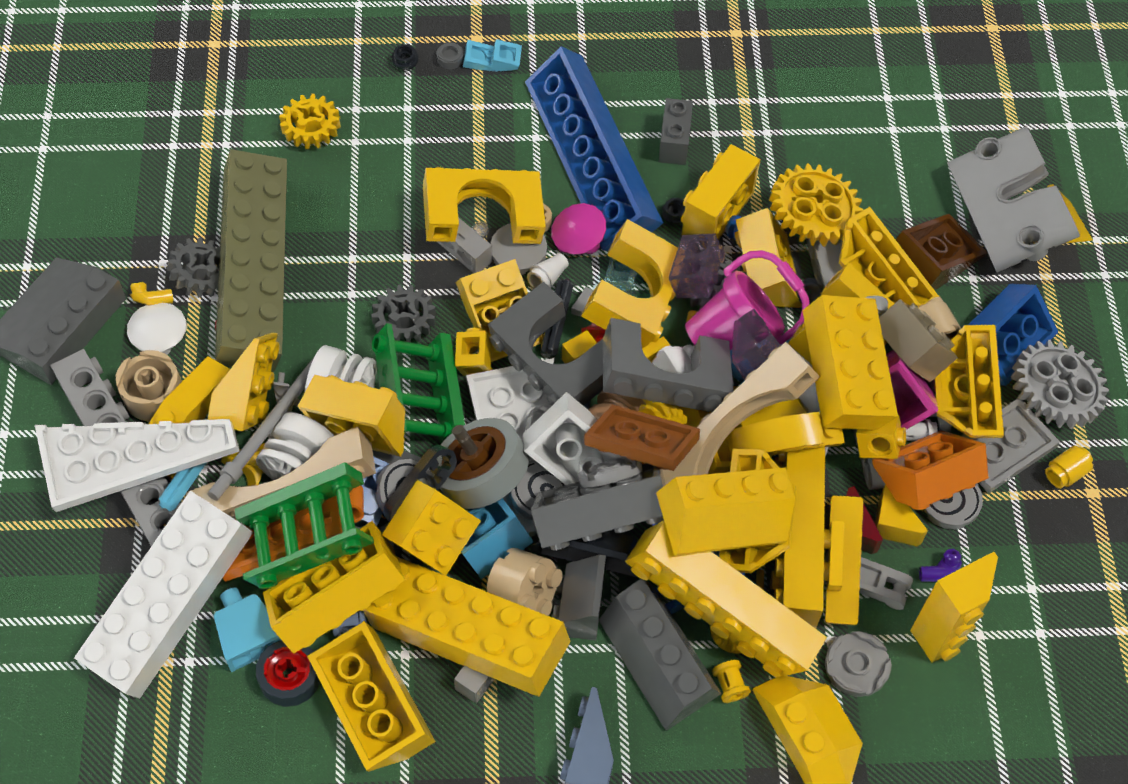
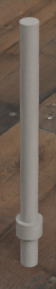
M314 357L233 461L227 462L220 471L221 476L207 493L210 498L218 501L230 484H235L241 477L243 467L305 389L307 375Z

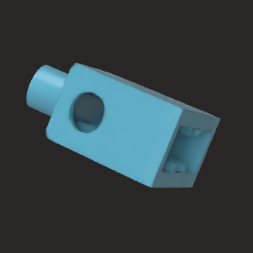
M235 587L227 589L220 595L225 608L214 613L224 658L231 672L258 660L260 654L269 645L281 640L271 628L267 608L256 594H252L243 599L238 588Z

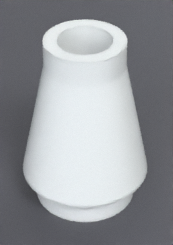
M557 253L553 257L532 266L527 274L529 284L536 288L542 282H545L551 288L561 273L568 267L567 258L563 254Z

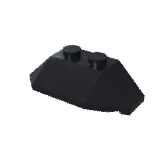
M614 529L601 532L602 537L592 541L583 542L582 538L569 541V546L558 550H551L550 546L542 548L540 540L532 545V552L571 562L596 555H606L605 570L639 578L631 571L632 567L625 562L637 544L634 536L628 535L629 531L615 533Z

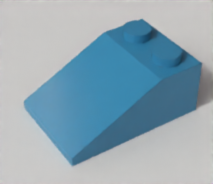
M503 498L485 507L465 509L481 520L461 551L480 579L490 574L494 563L499 557L504 559L509 554V552H506L508 549L518 548L524 550L534 542Z

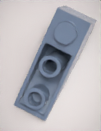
M592 687L589 697L583 696L578 712V716L583 717L580 729L574 727L569 747L574 748L572 759H565L560 779L565 780V784H609L614 760L597 688Z

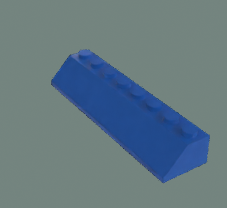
M561 46L525 83L580 203L595 206L605 217L606 233L599 244L602 250L608 251L615 235L627 219L651 233L663 224V221L583 56Z

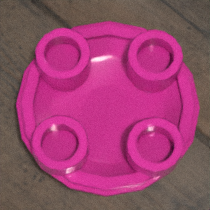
M586 203L574 204L565 208L555 218L552 225L551 237L559 251L571 255L595 253L599 249V243L606 233L605 217L598 208Z

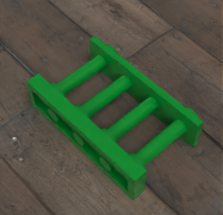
M386 323L372 340L379 388L385 387L394 391L402 405L434 409L438 424L405 419L404 433L410 432L438 436L442 444L452 434L455 426L465 425L451 334L440 332L428 345L394 340L392 324ZM396 353L426 357L430 371L398 366ZM400 379L430 383L434 397L401 392Z
M344 462L235 508L236 520L254 530L259 566L243 573L244 580L261 589L272 588L282 580L341 556L359 553L363 547L373 544L372 536L355 527L350 499L352 489L364 484L362 473ZM336 496L342 533L327 539L322 504L325 500ZM309 508L314 545L299 550L294 516L297 512ZM281 519L286 556L271 562L267 527L270 523Z

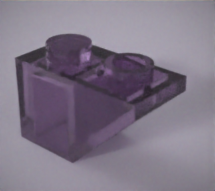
M755 308L734 322L732 362L745 380L750 372L758 369L768 359L774 349L781 346Z

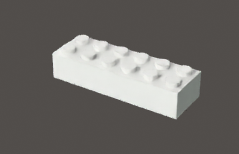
M190 491L74 659L123 693L140 699L253 532Z

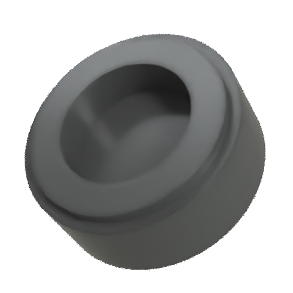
M444 43L437 49V62L442 68L456 69L462 65L464 55L460 45Z

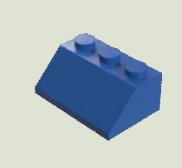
M1009 284L968 324L995 325L1001 386H1006L1012 380L1011 376L1015 372L1012 367L1022 351H1025L1029 345L1034 347L1037 341L1044 345L1058 333L1056 325L1036 285Z

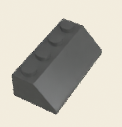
M640 579L613 599L599 619V622L665 730H669L722 694L651 583Z

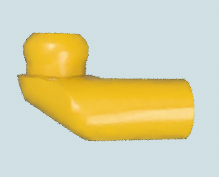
M144 282L132 283L130 286L132 291L130 296L133 301L148 306L160 303H173L171 289L147 292V286Z

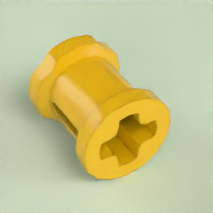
M739 660L726 661L712 669L713 676L718 677L723 694L721 698L724 703L741 700L751 693L749 686H745L741 676Z

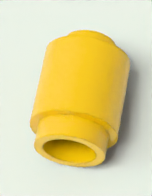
M1074 445L1050 461L1049 467L1045 469V474L1056 488L1070 487L1092 471L1093 458L1088 450Z

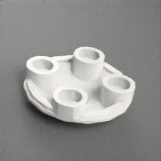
M168 303L145 305L139 308L131 316L127 324V336L131 344L140 351L155 350L166 355L170 353L171 348L182 340L187 330V322L182 311Z

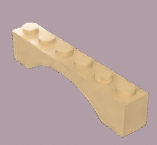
M787 342L774 349L768 359L758 369L750 372L745 381L735 391L727 394L722 403L711 414L706 415L700 421L697 427L700 429L699 441L674 471L663 470L665 484L675 477L708 474L716 452L737 425L764 407L799 398L820 376Z
M356 427L328 438L322 447L304 464L274 481L256 486H229L218 501L213 500L207 494L215 482L191 491L236 520L235 508L344 462L360 471L363 479L376 474L372 445L363 432Z

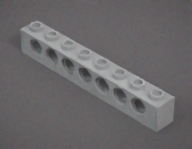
M84 349L50 365L83 426H93L94 423L126 422L125 420L130 418L121 401L115 404L112 397L116 393L108 379L102 381L99 375L104 372L96 357L90 359ZM103 406L101 409L95 410L97 407ZM165 477L120 491L150 546L153 545L162 532L161 526L169 522L181 505L179 503L172 511L160 507L159 497L169 485ZM158 499L156 503L146 505L150 500Z

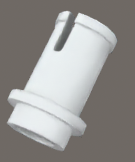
M926 419L925 422H919L906 430V441H917L938 432L937 423Z

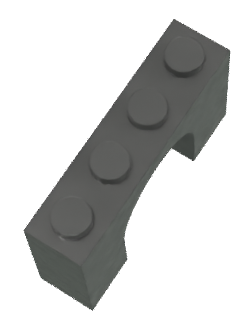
M542 282L488 324L491 334L489 340L497 351L501 352L503 350L509 356V362L517 371L523 370L528 375V381L535 390H542L548 396L547 400L551 406L566 392L584 406L603 390V339L579 358L566 364H550L539 359L532 351L535 341L542 333L565 316L563 300L545 282Z
M611 318L603 337V392L713 412L722 403L725 396L733 392L729 341L700 335L690 356L691 372L683 374L671 373L658 368L644 355L641 345V323Z

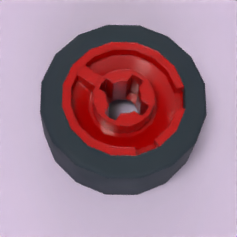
M282 640L269 645L260 654L256 664V679L264 696L272 703L284 707L297 706L309 700L320 684V680L307 657L314 652L313 649L306 647L293 654ZM291 668L295 670L288 674V678L284 677L283 672L286 669Z

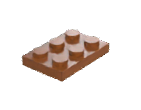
M612 404L584 434V445L596 448L601 452H610L624 456L632 461L648 463L659 469L674 471L699 441L700 429Z

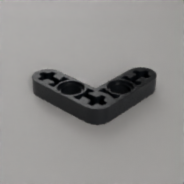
M441 445L432 446L427 450L386 502L383 512L384 517L389 523L417 480L425 478L426 485L437 491L440 489L456 467L457 459L452 450ZM439 456H442V460L444 461L443 465L439 466V462L437 461V458ZM428 469L431 470L430 472L435 474L434 477L427 474L426 471Z

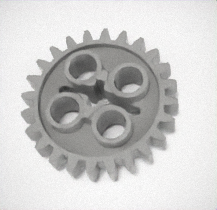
M1048 340L1044 345L1040 341H1037L1034 347L1029 345L1025 351H1022L1012 367L1015 372L1012 374L1011 379L1017 381L1013 389L1022 391L1017 398L1028 401L1025 406L1026 409H1036V418L1042 414L1045 415L1047 424L1052 419L1056 420L1058 428H1061L1065 422L1070 429H1073L1076 424L1081 428L1087 422L1091 424L1105 409L1104 405L1108 402V398L1105 396L1109 389L1103 387L1107 379L1098 377L1102 369L1091 366L1094 360L1089 359L1086 361L1083 358L1084 351L1078 354L1074 353L1073 345L1065 349L1062 341H1059L1055 347L1051 340Z

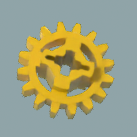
M311 94L310 99L300 95V101L290 100L291 107L283 106L284 114L279 116L282 134H285L287 142L294 140L295 147L303 143L305 144V149H309L311 144H315L317 148H320V142L330 143L329 136L337 137V129L341 127L339 110L335 109L333 101L326 103L325 96L318 100L315 98V94Z

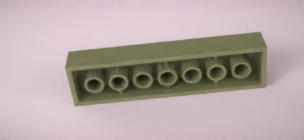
M230 149L223 175L215 360L225 366H233L254 338L274 332L278 333L276 342H279L280 345L278 356L272 363L271 371L274 372L282 356L287 159Z

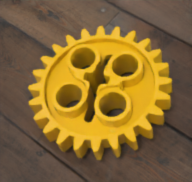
M807 163L804 170L799 165H796L793 171L787 168L784 175L780 174L772 187L769 201L772 202L770 210L776 212L774 220H783L780 228L785 229L789 227L791 229L790 237L797 233L800 235V242L808 238L810 239L811 246H814L816 240H819L821 245L826 247L828 241L834 246L837 245L839 239L843 241L846 222L863 211V208L859 207L862 199L855 198L858 192L857 189L849 190L851 181H841V173L833 176L832 168L823 172L821 165L818 164L816 170H813L811 165Z

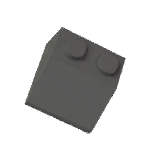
M596 555L566 564L565 575H562V581L556 591V594H562L561 605H554L553 618L564 622L567 633L571 638L595 641L597 639L606 555Z

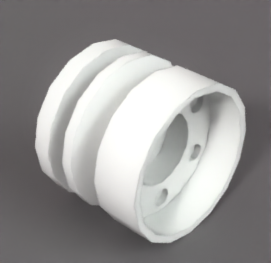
M324 345L318 350L311 363L305 391L314 375L323 377L333 375L345 382L353 383L354 381H359L374 388L377 374L376 361L369 357L362 359L359 354L351 355L347 361V353L344 350Z
M293 412L285 413L272 432L274 439H268L264 449L257 456V465L268 477L276 480L304 464L322 447L328 438L334 435L326 427L307 416Z

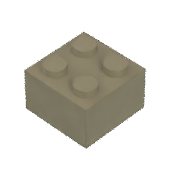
M899 299L879 317L883 338L911 370L929 382L958 358L951 350L955 346L953 342L943 332L940 333L935 327L936 323L925 311L922 312L914 303L909 306Z

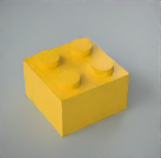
M417 480L382 536L446 576L481 520L436 489Z

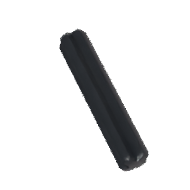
M568 279L558 280L554 292L563 300L565 316L544 332L540 352L548 358L555 357L558 353L573 290V284Z

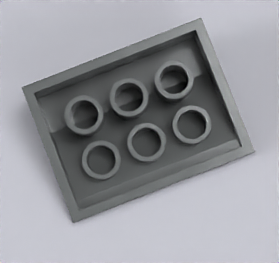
M56 257L0 319V356L52 385L57 378L50 365L82 350L126 300L119 279L95 266Z
M645 463L642 464V472L618 482L584 488L581 487L580 481L538 492L531 512L541 547L550 546L551 550H558L569 546V541L582 538L583 542L592 541L602 537L601 532L614 529L615 533H621L633 529V524L646 521L649 525L663 521V515L656 492L666 485L663 470Z

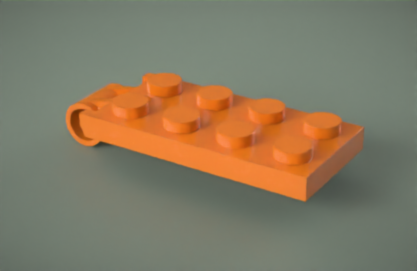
M362 486L356 487L350 492L354 523L361 521L364 516V490ZM335 496L325 500L322 504L327 539L342 533L337 497ZM309 508L297 512L294 516L299 550L314 545ZM280 519L270 523L267 527L271 562L286 556ZM248 526L246 527L253 534L223 576L225 582L241 577L243 573L259 567L254 530Z

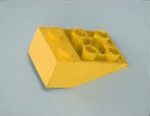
M516 259L462 277L456 282L464 307L474 328L483 329L490 337L488 324L528 294ZM543 333L537 338L534 346L542 344ZM492 345L491 362L508 356L503 350L499 352Z
M273 332L253 339L212 392L207 420L230 419L235 430L244 431L261 423L267 417L269 402L266 401L267 391L271 389L274 382V372H271L273 360H276L280 347L279 342H276L278 333Z

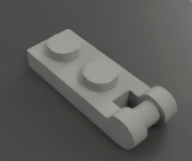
M827 550V553H826V556H825V559H824V561H827V562H828V550ZM861 557L859 593L885 602L886 605L893 609H904L907 600L905 593L907 590H910L913 578L903 572ZM885 582L892 583L894 586L893 590L885 588Z

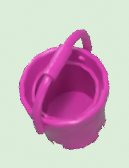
M763 250L749 251L738 257L723 270L726 276L723 288L685 323L686 331L694 345L697 343L699 336L702 335L729 341L730 350L735 348L748 352L763 341L773 342L776 340L779 344H783L804 323L803 311L796 324L784 333L783 319L769 297L749 276L741 271L734 270L752 258H764L772 261L794 292H798L802 300V310L809 305V297L803 287L804 283L786 261L783 262L775 254Z

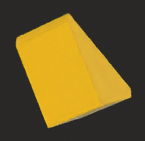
M885 485L879 498L875 521L879 533L883 539L917 547L922 544L928 530L910 506L897 502Z

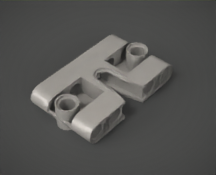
M1027 126L999 139L985 138L978 143L975 150L947 162L996 272L1016 265L1025 258L1030 261L1041 260L1047 255L1049 248L1057 247L1080 237L1075 222L1057 186L1035 190L1008 200L1033 187L1049 175L1044 166L1045 162ZM1032 241H1038L1033 245H1028Z

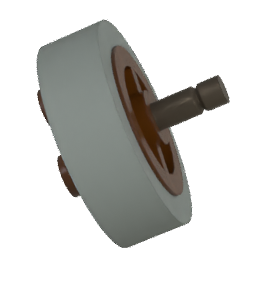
M484 418L464 426H455L452 434L442 442L441 446L455 453L457 463L454 471L440 487V490L447 498L464 509L485 507L509 494L520 483L529 464V455L524 452V443L514 427L509 422L499 418ZM439 456L437 458V461L439 462V466L443 465L444 461L442 460V456Z

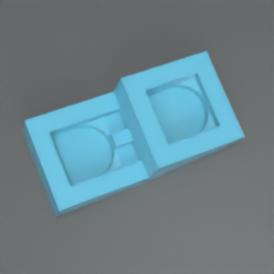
M497 39L494 46L467 40L463 67L484 71L517 70L520 65L522 45Z

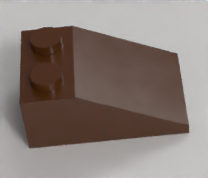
M950 214L902 230L896 238L898 244L934 290L942 287L988 253Z

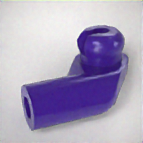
M948 549L944 552V557L937 566H920V582H937V580L959 570L962 565L960 552L955 549Z

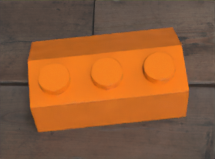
M942 430L900 447L898 459H872L873 467L896 501L911 506L914 510L926 509L934 502L941 499H949L953 494L964 489H971L977 483L989 478L986 444Z

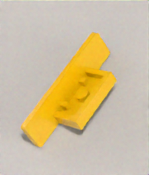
M835 495L831 497L829 529H824V549H828V562L824 561V581H827L825 622L828 624L854 626L858 624L863 498Z

